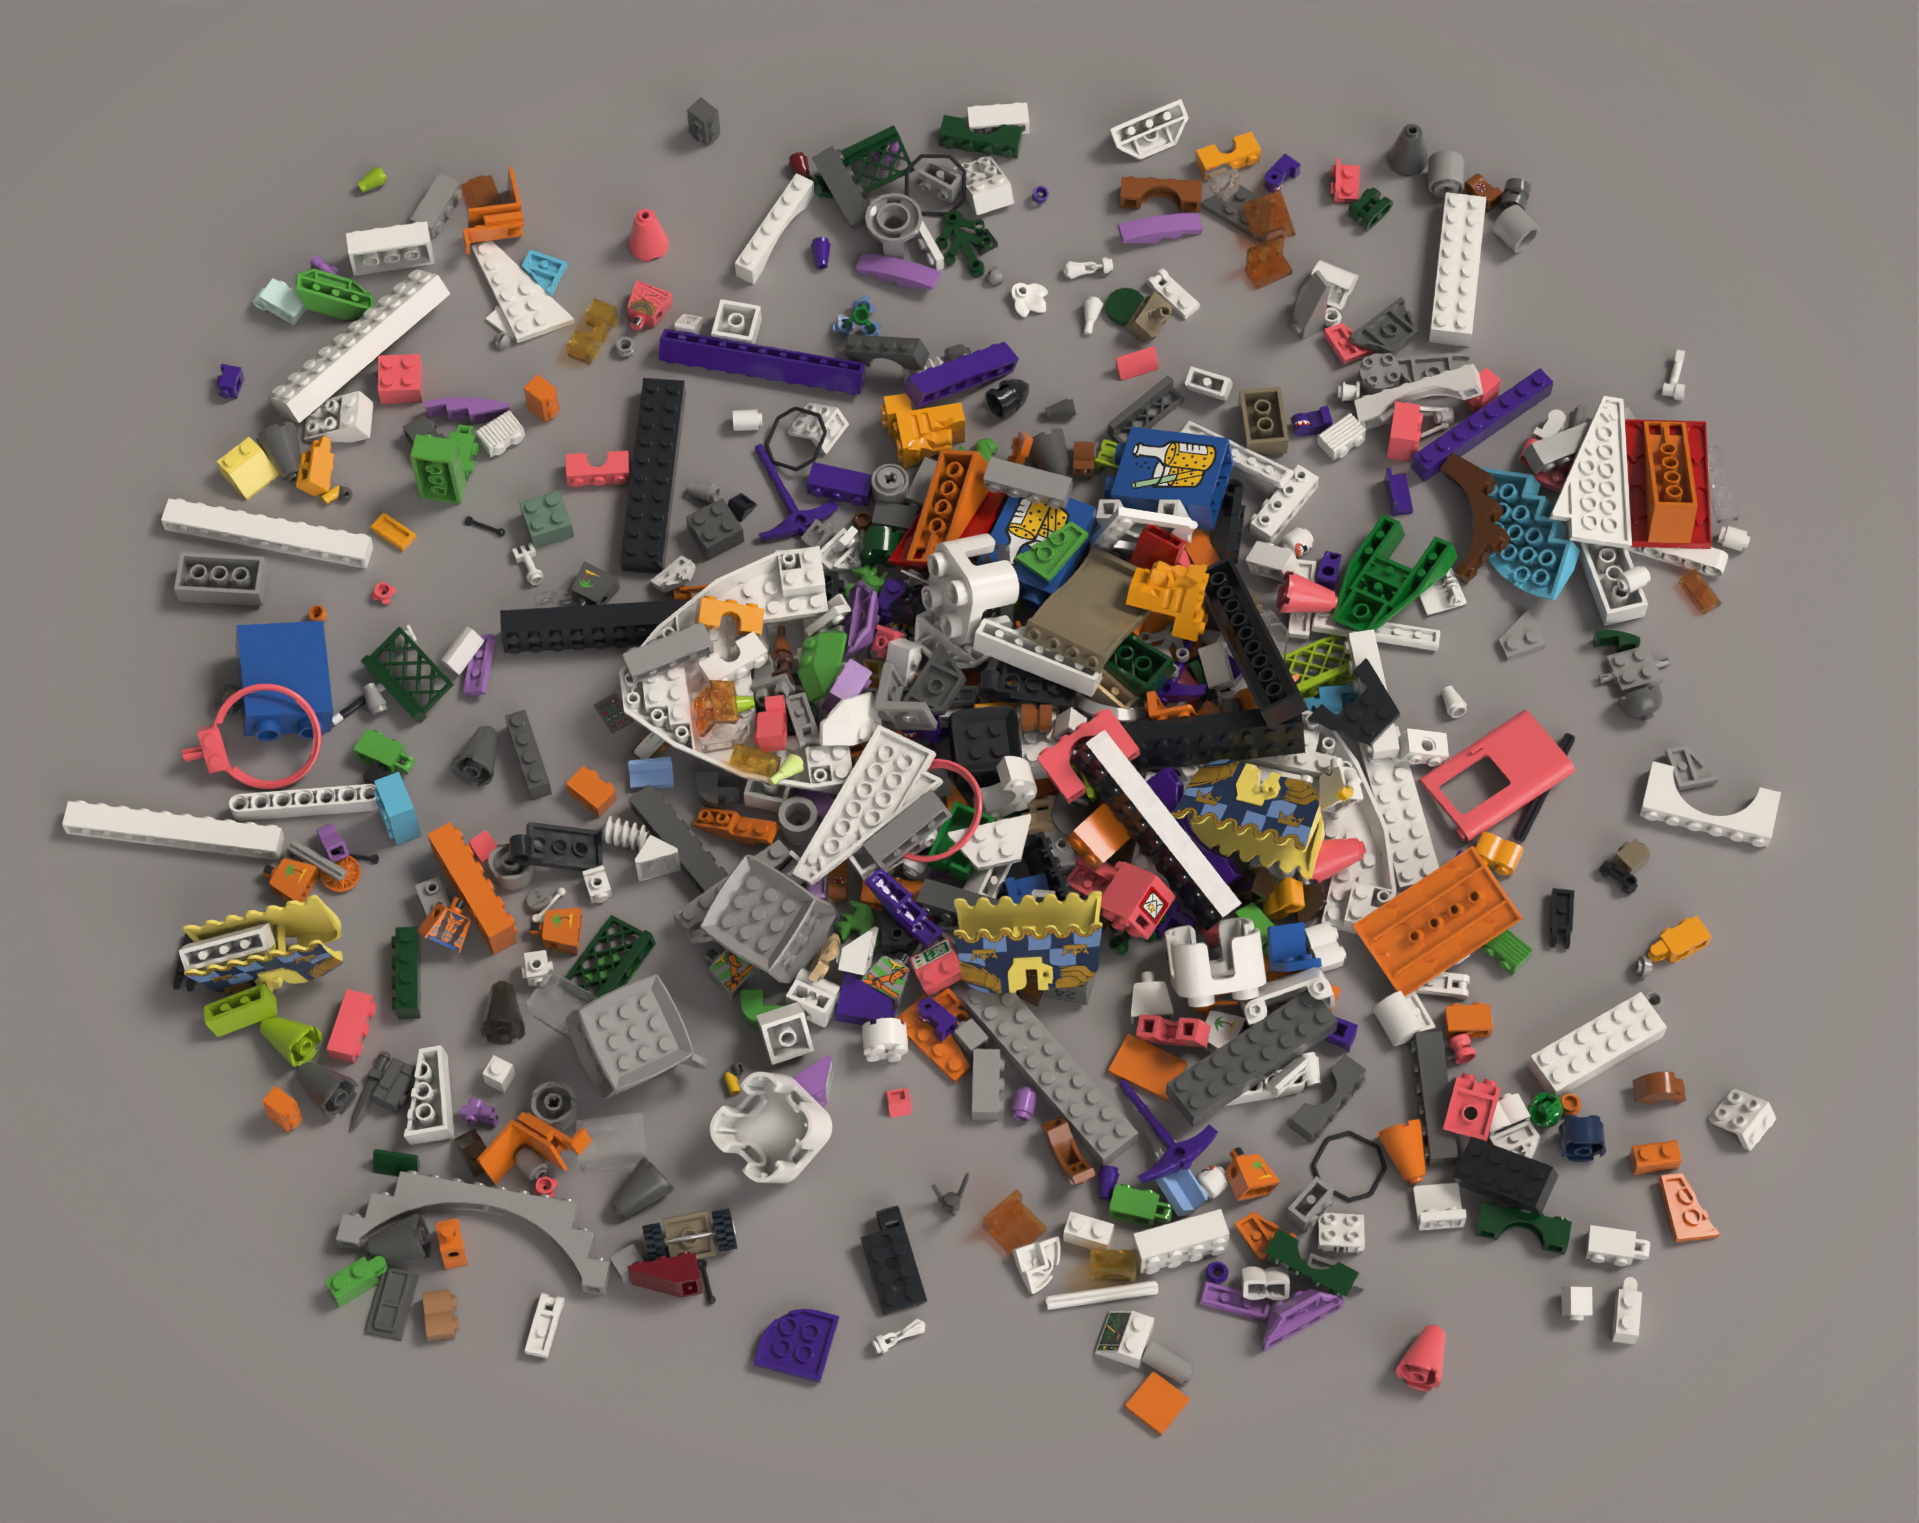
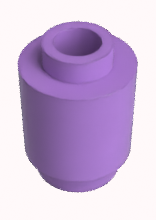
M1023 1086L1015 1091L1011 1108L1012 1118L1024 1122L1030 1120V1117L1033 1116L1037 1100V1094L1034 1093V1089Z

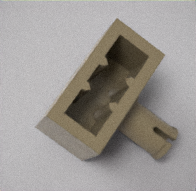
M1153 292L1144 297L1125 327L1142 342L1149 339L1153 340L1160 333V326L1170 318L1173 307L1157 292Z

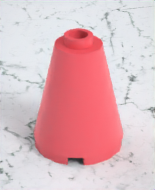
M642 209L635 215L628 239V246L634 257L647 262L657 257L658 259L667 252L669 240L654 212L649 209Z
M1292 571L1284 573L1282 580H1285L1283 586H1279L1276 607L1279 608L1278 612L1320 613L1331 612L1332 609L1336 608L1338 597L1335 596L1334 591Z
M1358 838L1323 840L1312 880L1316 879L1315 884L1322 883L1364 858L1363 854L1366 853L1364 842L1359 841Z
M1437 1325L1426 1326L1398 1363L1396 1374L1399 1379H1401V1376L1406 1379V1385L1421 1391H1431L1432 1387L1439 1388L1442 1379L1446 1334L1441 1327Z

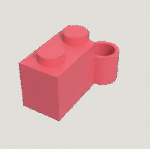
M784 695L765 697L766 711L758 712V715L754 716L757 731L753 732L754 743L758 744L761 753L786 750L788 716Z

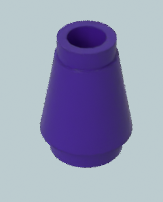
M817 237L812 240L811 249L816 268L818 269L828 267L831 247L828 238Z
M1101 1165L1100 1170L1097 1171L1098 1198L1112 1200L1115 1184H1117L1120 1174L1117 1167Z

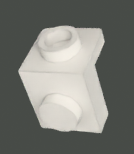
M910 860L903 862V874L914 881L916 879L924 881L932 871V868L928 867L927 862Z

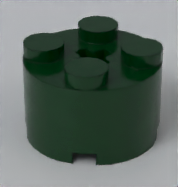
M870 526L868 531L863 532V529L860 530L858 558L862 561V565L870 564L871 567H874L875 564H881L886 568L896 567V565L890 564L888 560L901 541L900 531L897 530V533H894L892 528L887 526Z

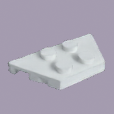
M1027 814L978 825L975 833L960 849V852L971 861V864L977 871L1021 862L1031 815ZM969 828L948 832L949 840L956 844Z

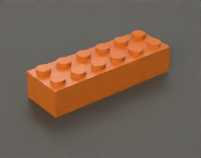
M451 822L428 833L427 836L433 855L459 898L467 902L465 908L493 955L516 944L515 935L518 933L514 926L516 923L512 915L506 913L501 897H496L494 886L489 878H485L484 870L479 861L475 862L473 851L462 840L464 837L458 827L454 829Z

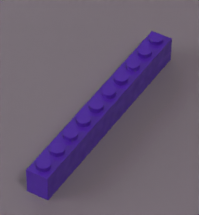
M664 329L659 344V360L667 363L685 364L688 367L696 366L706 368L707 370H720L729 374H743L747 377H760L769 381L778 380L788 384H801L810 388H824L828 391H841L850 395H860L864 386L866 363L669 329Z

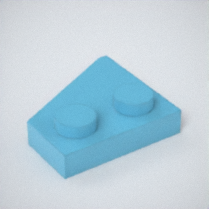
M529 250L522 263V270L551 297L568 267L567 262L533 250Z

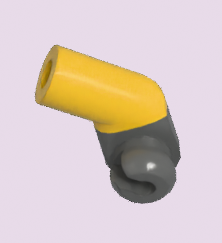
M335 486L323 494L321 499L327 505L335 499L348 501L352 498L353 493L348 487Z
M741 1062L732 1064L724 1076L731 1096L741 1092L738 1080L745 1069Z

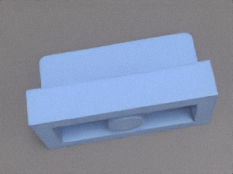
M671 757L628 761L631 791H640L649 784L653 789L674 787Z
M1181 1169L1175 1173L1155 1179L1177 1216L1193 1214L1208 1199L1190 1169Z

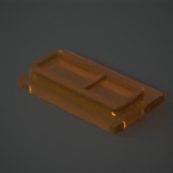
M481 175L469 179L467 183L461 184L469 209L503 204L491 175L486 177Z

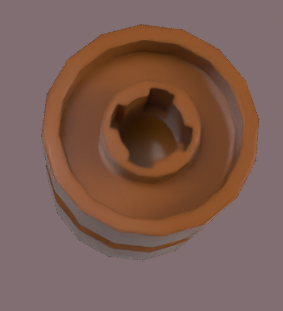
M1022 704L1021 732H1033L1037 728L1039 732L1051 733L1052 704H1040L1038 708L1034 704Z

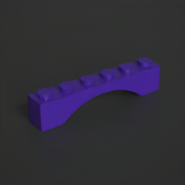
M1165 767L1148 779L1146 783L1172 814L1184 794V785L1172 767ZM1187 815L1181 819L1175 818L1228 886L1242 877V874L1230 857L1215 852L1199 839L1193 831Z

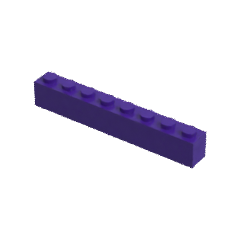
M1539 368L1414 454L1411 464L1412 470L1424 482L1441 471L1440 468L1452 452L1460 457L1550 396L1554 382Z

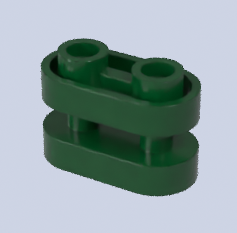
M1374 187L1368 188L1357 202L1353 201L1350 204L1348 216L1354 221L1362 218L1361 226L1366 230H1370L1390 211L1393 201L1386 196L1380 200L1381 192Z

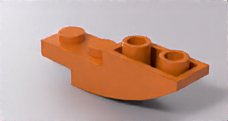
M708 807L700 808L693 823L694 827L707 833L756 847L759 843L771 845L780 827L774 821L741 817L735 811Z

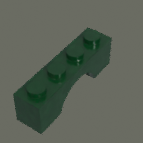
M947 115L943 116L939 132V146L947 149H960L966 152H979L985 155L1003 156L1005 158L1018 159L1022 142L1021 127L1002 125L994 133L981 135L970 131L965 125L963 118Z
M1487 1202L1481 1204L1475 1236L1498 1240L1509 1229L1523 1228L1537 1236L1542 1250L1565 1254L1568 1248L1572 1221H1567L1566 1218L1561 1216L1548 1217L1544 1216L1543 1213L1539 1216L1524 1212L1517 1207L1505 1208L1500 1207L1497 1203Z
M1278 1228L1265 1251L1269 1255L1267 1259L1277 1265H1280L1281 1262L1289 1266L1288 1271L1299 1277L1301 1273L1310 1277L1308 1282L1319 1288L1323 1284L1330 1288L1328 1293L1342 1297L1343 1295L1347 1297L1360 1274L1341 1262H1337L1327 1269H1314L1308 1266L1300 1256L1299 1240Z

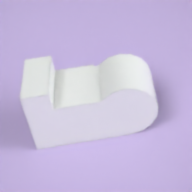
M1561 410L1550 411L1546 424L1542 429L1536 427L1532 438L1541 440L1562 432L1566 420L1564 412Z

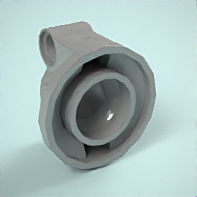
M890 193L884 194L871 202L867 207L865 222L870 234L875 239L883 242L884 256L904 260V243L912 239L920 230L922 214L920 207L910 197L903 194Z

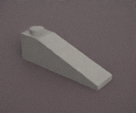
M1319 270L1314 272L1299 290L1293 314L1292 329L1303 340L1324 329L1330 284Z

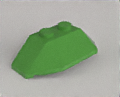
M317 269L307 270L296 275L295 292L307 310L342 320H349L364 316L363 314L366 310L374 307V295L368 293L352 279Z
M838 629L822 632L804 640L798 675L807 699L811 704L828 696L829 688L840 671L847 634Z

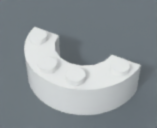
M1004 756L996 767L1001 782L990 787L980 788L983 813L998 819L1026 809L1027 804L1036 797L1037 787L1029 762L1023 758ZM974 795L973 798H972V802H973L974 809H975V795Z

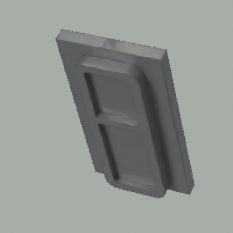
M387 1268V1271L381 1275L366 1333L402 1340L419 1274L396 1268Z

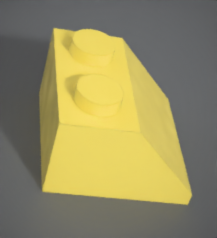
M250 437L217 461L220 474L246 500L279 476V473L264 451Z

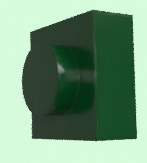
M815 175L811 180L814 181V190L817 196L833 199L834 196L823 177Z

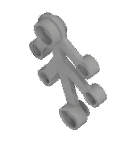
M1174 622L1168 624L1164 631L1154 634L1142 632L1139 635L1141 640L1149 638L1144 641L1149 645L1152 642L1164 640L1161 645L1154 646V648L1171 658L1169 649L1174 643L1177 650V660L1179 662L1189 660V651L1184 647L1183 638L1171 636ZM1174 662L1173 666L1175 672L1170 677V679H1174L1179 675L1178 666L1175 665Z

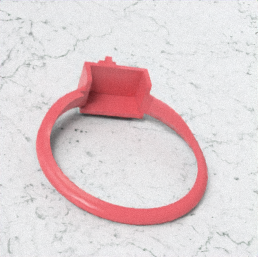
M275 684L251 685L235 692L223 703L214 723L202 726L197 732L201 745L182 749V756L185 762L205 758L209 774L223 770L239 782L253 788H283L303 778L315 764L321 747L320 724L312 707L296 692ZM257 691L283 693L296 700L308 715L313 728V748L306 763L293 775L280 780L266 781L246 774L236 765L233 768L231 767L219 730V723H223L229 708L238 699L249 693Z
M934 759L927 771L948 769L961 775L970 784L975 795V812L969 829L955 845L944 853L933 856H919L908 852L903 858L915 862H933L944 859L960 850L975 833L982 814L981 790L972 774L955 762Z

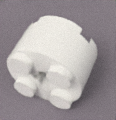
M880 1018L876 1019V1024L870 1025L869 1021L862 1026L863 1049L867 1061L875 1062L879 1059H888L889 1062H898L901 1060V1056L908 1052L907 1026L905 1022L901 1024L900 1019Z

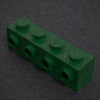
M417 926L395 928V936L391 937L392 949H395V956L391 958L392 969H395V976H392L391 979L392 990H395V997H392V1010H396L398 1019L421 1018V937L419 932H417Z

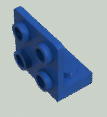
M1046 874L1017 880L1010 877L1005 878L1003 881L1005 896H1009L1015 904H1019L1024 895H1032L1034 889L1049 890Z
M1304 922L1267 928L1270 971L1290 972L1322 967L1321 958H1313L1312 954H1307Z

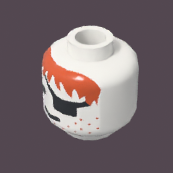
M1296 527L1283 536V545L1281 547L1294 551L1296 558H1300L1311 551L1314 539L1307 529Z
M1208 1165L1195 1177L1206 1196L1211 1199L1216 1198L1228 1187L1225 1170L1220 1166L1217 1168L1213 1165Z

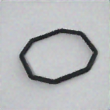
M950 154L919 155L905 170V195L909 197V171L922 158H949L962 171V199L951 209L957 210L966 200L965 168ZM921 211L922 216H944L947 213Z
M797 406L778 415L765 442V448L772 464L792 471H799L815 462L827 435L822 416L819 413ZM794 411L818 417L823 431L813 458L798 467L775 461L769 447L779 420Z
M1346 1131L1325 1138L1312 1162V1169L1315 1177L1320 1178L1316 1164L1330 1140L1350 1135L1376 1148L1383 1168L1370 1192L1349 1198L1334 1190L1333 1195L1347 1202H1353L1371 1197L1375 1193L1387 1170V1165L1378 1144L1352 1131Z

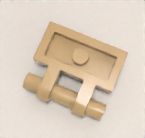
M1048 795L1047 798H1034L1027 804V808L1024 810L1029 809L1030 812L1021 813V816L1031 815L1027 835L1037 834L1042 831L1044 833L1058 831L1051 818V809L1057 796ZM1049 806V809L1038 811V808Z
M832 934L822 944L812 959L808 979L816 983L820 976L823 978L829 969L828 964L830 960L837 957L838 948L841 943L839 935Z

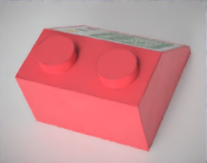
M949 938L909 958L924 991L929 997L962 980L959 957Z

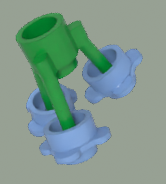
M863 295L858 301L854 300L852 302V308L855 309L853 316L845 317V315L841 314L837 317L836 324L832 326V330L840 333L845 339L849 338L850 332L855 328V324L860 326L862 335L880 336L879 329L881 328L880 323L869 321L870 313H874L876 307L871 304L868 295Z

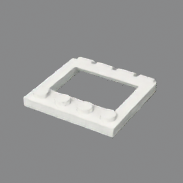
M1118 507L1090 539V548L1094 546L1105 552L1118 550L1121 553L1133 554L1137 543L1120 539L1135 522L1174 528L1170 533L1183 540H1186L1198 525L1191 518Z

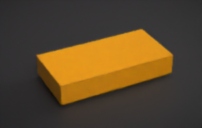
M384 512L370 526L371 531L402 552L416 538L414 532Z

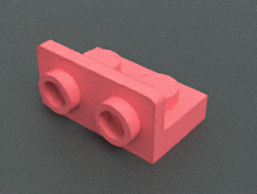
M1336 158V164L1331 166V177H1335L1334 182H1331L1330 194H1334V202L1352 203L1353 201H1358L1360 165L1340 164V158Z

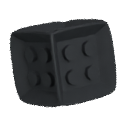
M979 707L964 709L950 714L948 728L950 732L951 761L967 769L977 781L979 788L990 787L1001 782L996 767L1004 756L1022 758L1021 737L1015 707ZM953 771L957 790L973 792L966 779Z

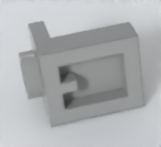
M815 519L800 539L810 547L820 546L821 549L831 536L834 537L836 533L833 531L834 526L828 521L824 520L822 522Z

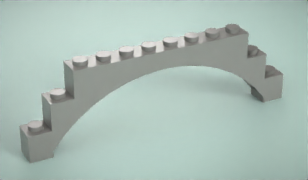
M412 1170L407 1172L400 1171L394 1197L387 1192L371 1193L365 1218L356 1213H350V1215L343 1214L336 1237L339 1247L361 1251L362 1245L368 1242L370 1236L414 1214L423 1215L445 1210L485 1211L523 1223L552 1242L577 1271L582 1281L581 1286L584 1292L605 1295L611 1273L610 1262H607L606 1259L600 1257L591 1259L595 1243L594 1233L586 1228L575 1229L579 1214L578 1204L568 1198L557 1200L546 1194L535 1196L523 1190H518L517 1192L508 1191L507 1188L501 1186L490 1188L479 1182L468 1184L456 1178L446 1180L434 1174L424 1176Z

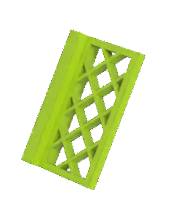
M1329 635L1282 656L1285 663L1291 664L1289 669L1291 675L1299 674L1293 672L1294 666L1306 668L1304 674H1299L1301 682L1296 684L1303 699L1316 697L1318 687L1340 686L1355 680L1353 673L1350 674L1348 661L1351 660L1345 659L1346 652L1344 646L1335 644L1336 640L1344 637L1347 641L1348 637ZM1317 648H1329L1327 655L1316 652ZM1332 649L1343 651L1342 657L1330 656ZM1301 655L1310 656L1308 663L1298 661L1297 659ZM1313 658L1323 659V666L1311 664ZM1328 661L1339 663L1338 667L1333 669L1326 667ZM1309 669L1320 671L1317 676H1307Z

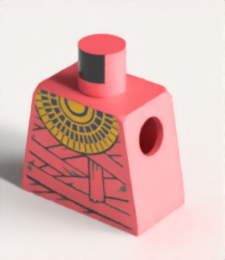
M636 280L627 307L628 317L632 319L631 328L641 331L644 324L656 327L673 305L672 293Z

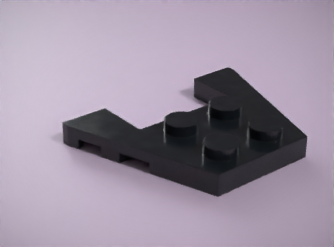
M1365 658L1353 671V675L1368 686V688L1340 717H1337L1321 704L1309 716V721L1372 746L1400 717V712L1371 663Z

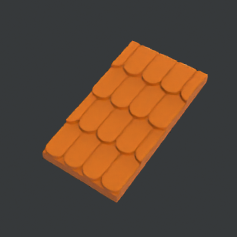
M1471 846L1352 926L1396 991H1401L1404 997H1406L1524 918L1491 873L1475 847Z

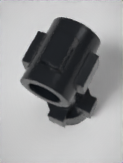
M1605 860L1599 868L1601 875L1605 878L1611 876L1621 883L1624 893L1631 894L1635 892L1638 887L1636 884L1637 878L1634 875L1624 876L1614 869L1616 864Z

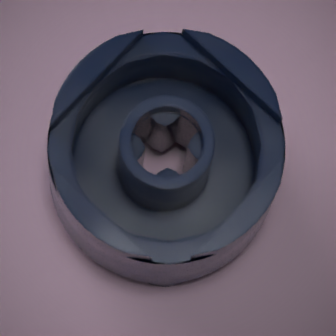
M1569 1115L1564 1118V1122L1558 1128L1560 1153L1563 1158L1566 1155L1569 1161L1588 1162L1594 1160V1156L1600 1154V1157H1602L1606 1153L1604 1124L1600 1121L1599 1116L1577 1117Z

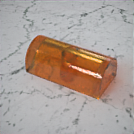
M1696 569L1690 570L1679 580V585L1703 615L1721 605L1720 599Z

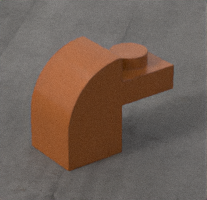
M1074 441L1073 476H1094L1095 442Z
M1654 1072L1632 1080L1635 1101L1653 1105L1662 1100L1676 1103L1686 1101L1683 1080L1675 1078L1674 1072Z

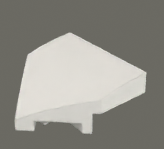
M844 528L820 549L822 566L828 571L851 570L861 566L860 559L858 558V541L850 549L846 547L842 552L835 547L847 532Z
M681 555L650 581L654 588L666 593L688 583L694 574L696 566L691 560Z
M1530 1120L1489 1137L1490 1144L1531 1159L1540 1141V1136Z

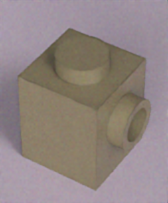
M1635 838L1630 843L1625 842L1618 849L1619 852L1615 856L1614 864L1625 875H1633L1648 862L1651 853L1644 843H1640Z

